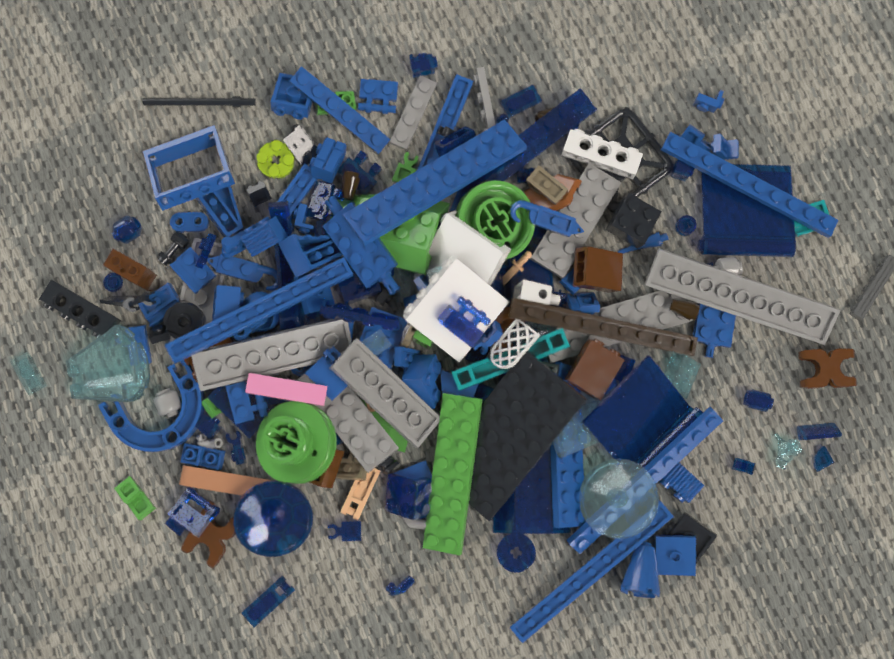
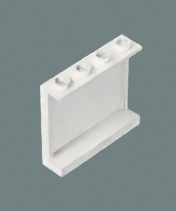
M456 210L445 213L440 220L442 224L436 230L429 250L432 259L427 271L428 276L431 278L433 274H438L443 268L441 267L442 263L453 255L491 286L511 249L506 245L499 247L457 218ZM415 273L413 277L417 278L422 274Z
M452 255L451 258L448 257L442 263L441 267L443 268L438 274L432 275L429 279V285L418 292L415 302L413 304L410 303L405 308L403 317L417 330L460 362L507 306L509 301Z

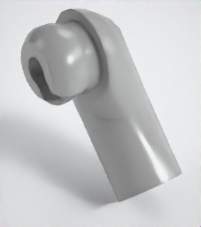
M410 509L403 511L402 518L408 527L425 530L426 520L418 519L416 514Z

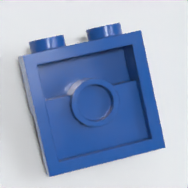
M279 73L271 98V111L278 116H283L284 114L292 115L298 120L303 119V117L308 118L312 100L289 82L294 75Z

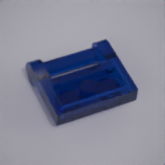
M188 487L167 515L199 538L211 520L219 514L220 507L215 504L212 505L198 495L194 488ZM192 499L207 510L206 514L203 516L189 506L187 502Z

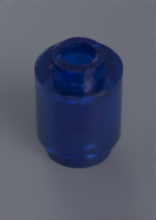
M754 389L751 391L747 390L743 399V405L763 412H767L768 409L771 410L774 404V398H771L770 393Z

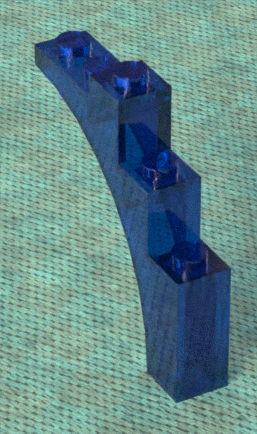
M289 202L269 203L270 219L276 216L288 237L295 234ZM277 243L274 247L278 289L294 282L295 275ZM301 302L279 312L281 331L301 327Z

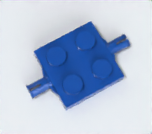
M698 303L700 309L695 320L693 336L698 337L697 342L707 346L705 357L713 358L715 347H731L736 315Z

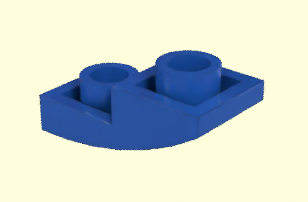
M184 443L180 462L222 470L226 451Z

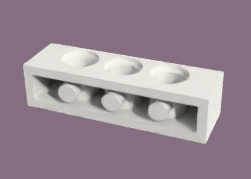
M570 129L561 155L586 164L591 163L597 168L633 179L643 154L636 148H625L618 142H607L600 136H589L580 129ZM580 144H587L589 146V149H581ZM599 149L605 150L606 153H607V155H606V156H601V155H599L598 150H599ZM616 156H623L625 162L617 161Z

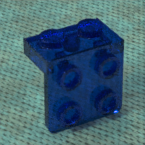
M394 473L389 474L387 478L386 511L411 520L426 518L430 512L429 496L432 491V478L410 479Z

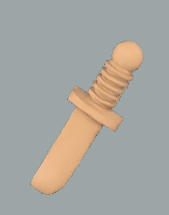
M526 251L519 261H512L514 265L500 280V284L503 287L519 270L521 272L524 270L522 266L532 256L530 251Z

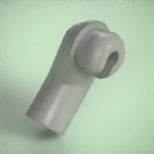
M205 433L196 436L198 441L196 443L201 447L214 449L220 448L223 445V441L220 438L207 439Z

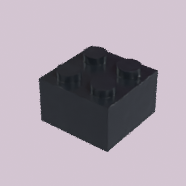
M628 193L621 199L606 231L632 246L640 248L645 245L662 211Z

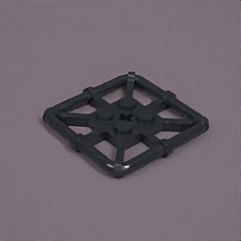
M625 107L616 111L600 124H595L586 135H597L602 137L604 141L610 142L602 131L623 116L621 134L614 141L620 143L625 148L640 149L647 143L652 146L664 163L647 161L641 158L638 169L644 166L663 170L644 184L641 183L636 175L631 179L637 187L631 194L639 197L642 194L645 195L648 189L665 178L674 169V164H672L667 153L661 151L662 147L654 138V133H650L636 113L630 110V107ZM628 117L645 137L635 146L626 137ZM603 149L598 152L601 156L607 155ZM569 158L573 166L582 175L585 167L580 161ZM602 169V171L620 182L627 178ZM618 189L606 207L610 212H615L620 201L617 203Z

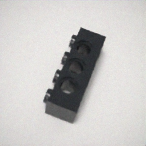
M50 280L39 300L44 302L43 306L52 312L54 309L61 312L59 316L68 321L70 319L77 321L76 326L85 331L87 328L92 330V335L100 340L103 338L110 340L121 322L117 317L53 280ZM66 297L67 302L61 307L60 300ZM79 307H82L83 313L80 316H77L76 310ZM98 316L99 323L93 326L92 320Z

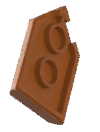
M560 174L553 176L568 188V192L557 205L531 188L524 190L531 203L558 211L571 204L573 195L582 181Z

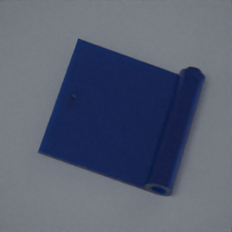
M733 164L793 196L791 166ZM701 172L703 236L701 240H698L697 248L698 251H701L702 255L794 257L796 239L793 219Z
M647 355L582 423L632 479L703 412L697 407L692 408L688 405L651 356Z

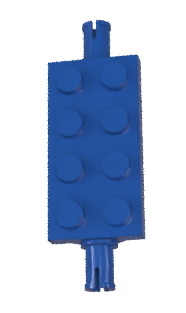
M335 196L329 197L330 201L326 200L325 204L334 216L323 225V228L366 288H370L379 281L382 282L390 295L395 294L396 290L399 291L401 289L391 276L392 269L398 265L396 260L380 238L364 246L345 221L343 214L356 207L354 202L349 203L343 209Z

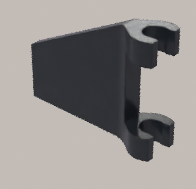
M149 290L142 295L109 296L100 299V303L121 306L130 312L140 310V307L133 306L143 302L147 306L156 304V301L149 299V295L154 294L155 291Z

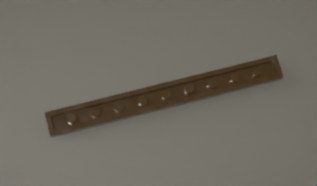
M517 298L511 299L508 318L560 329L563 328L565 330L688 356H695L698 337Z

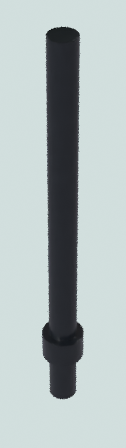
M233 96L232 98H143V105L233 106V108H241V106H256V98H241V96Z

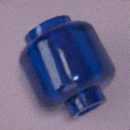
M124 216L113 224L112 235L116 241L128 244L140 236L142 226L135 217Z

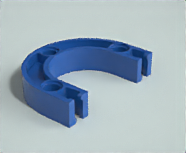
M184 360L180 361L187 371V375L180 377L177 373L175 364L167 367L180 390L182 407L175 422L164 430L148 432L138 427L131 419L119 396L110 398L118 409L116 414H111L108 409L109 405L106 402L99 404L98 406L115 436L124 444L134 449L148 452L168 451L185 443L198 429L205 409L202 406V401L205 399L204 391H200L199 384L193 378L192 372L194 370L191 365L188 366ZM192 379L193 387L187 390L185 383L187 380ZM120 417L124 419L122 427L117 426V420ZM175 432L177 439L172 443L169 440V435Z

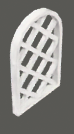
M515 319L492 347L490 353L491 361L500 369L513 367L540 335L521 320ZM519 322L525 327L519 328ZM526 330V336L520 337L519 331ZM517 331V337L510 338V333ZM526 339V345L520 346V340ZM517 340V346L511 347V341ZM508 342V348L502 349V343ZM517 349V355L511 356V350ZM508 351V357L502 358V352ZM494 353H499V359H494ZM508 360V365L502 366V361Z

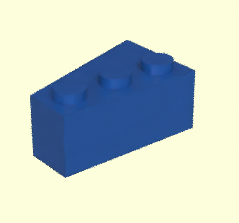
M231 186L196 198L223 237L231 238L240 231H244Z
M292 234L278 243L296 278L343 256L331 237L327 235L313 237L312 235L298 236L297 234Z

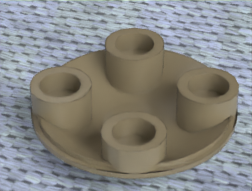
M409 322L402 333L401 347H409L413 340L412 337L417 330Z

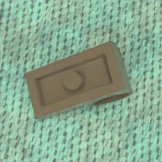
M539 165L526 179L527 184L532 190L540 195H544L555 205L568 192V188Z

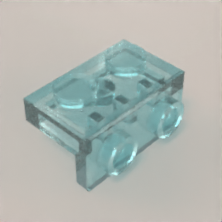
M673 353L659 388L687 399L701 364L686 355Z

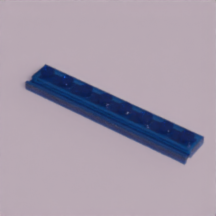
M581 88L518 135L527 145V150L466 185L467 188L470 190L488 181L505 182L569 133L570 129L573 130L595 113L597 108L594 107Z

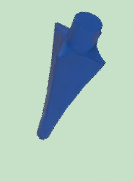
M658 231L649 236L645 245L640 248L631 245L617 252L627 253L662 246V242L669 240L667 233L659 235Z

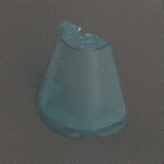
M119 324L115 325L66 361L67 373L73 379V383L70 385L71 399L133 402L139 400L144 395L143 391L148 388L150 381L149 361L142 343H137L134 338L135 334L130 329Z

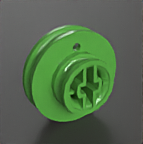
M488 181L473 187L461 198L456 208L457 218L499 247L504 246L505 242L509 243L511 251L506 259L518 255L527 247L535 229V225L529 220L530 210L524 208L516 210V216L521 220L520 223L514 221L511 217L510 210L516 201H530L518 187L504 181Z
M298 401L282 403L273 408L268 413V416H265L258 429L256 452L263 469L278 481L294 484L311 482L321 476L333 460L337 441L335 428L329 416L317 406ZM285 436H287V439L297 443L298 445L286 440Z

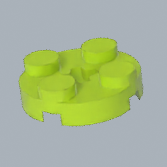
M279 140L263 145L256 156L260 171L268 178L282 179L288 176L294 168L295 156L286 144ZM273 156H281V158L279 159V164L271 163L273 161Z

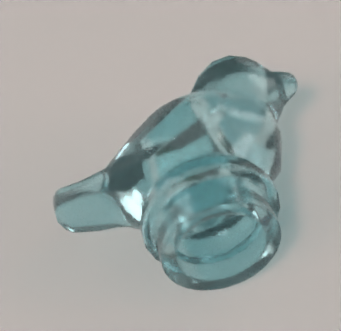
M776 433L774 437L778 442V452L775 464L777 467L786 470V465L793 460L794 456L802 453V448L796 438L785 441Z

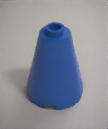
M643 542L633 551L620 587L622 593L628 595V591H631L636 597H660L656 552L651 543Z

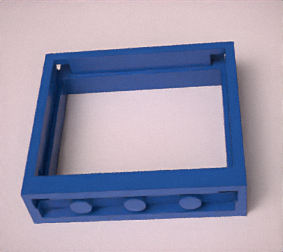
M215 125L143 151L154 196L162 211L235 184L221 138ZM216 145L223 171L163 192L157 171L158 166Z

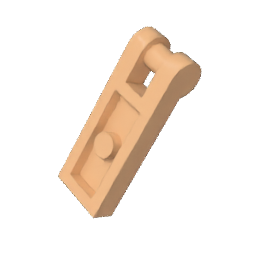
M374 468L367 473L366 480L354 481L340 513L344 515L349 514L353 516V519L359 520L380 474V470ZM352 501L359 504L357 509L350 507Z

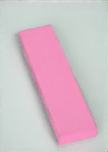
M249 373L245 393L324 406L328 387Z

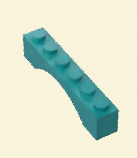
M563 328L539 337L528 351L538 359H542L570 348ZM517 349L511 350V356H516ZM508 351L502 353V358L508 357ZM499 354L493 356L494 359H499ZM490 357L455 370L452 374L458 390L461 391L507 373L510 368L500 369L496 367ZM508 360L502 361V366L508 365Z

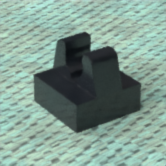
M258 181V184L253 187L249 185L248 189H246L254 206L272 199L265 183L262 181Z

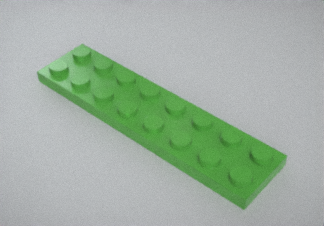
M443 393L423 548L462 555L483 399Z

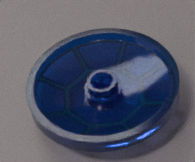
M281 481L259 483L247 490L237 502L233 516L234 530L240 543L257 555L265 557L286 555L299 548L308 538L313 525L312 507L307 496L290 483Z

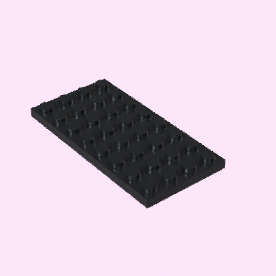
M526 351L522 358L509 369L481 407L469 504L488 521L494 518L587 401L583 395L530 351Z

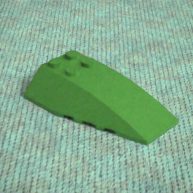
M339 195L337 200L344 209L351 202L358 206L375 195H355L354 200H345L343 195ZM440 201L379 237L398 263L396 268L422 275L427 274L432 259L429 250L439 221L445 213H448L450 203Z

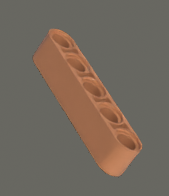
M183 465L179 485L243 495L247 490L259 483L274 480ZM276 483L264 484L259 486L264 496L274 495ZM255 488L246 495L247 497L261 498Z

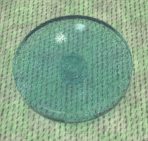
M611 459L595 466L583 480L579 493V505L586 522L598 533L615 539L629 538L646 529L654 519L659 504L658 489L652 476L641 465L626 459Z

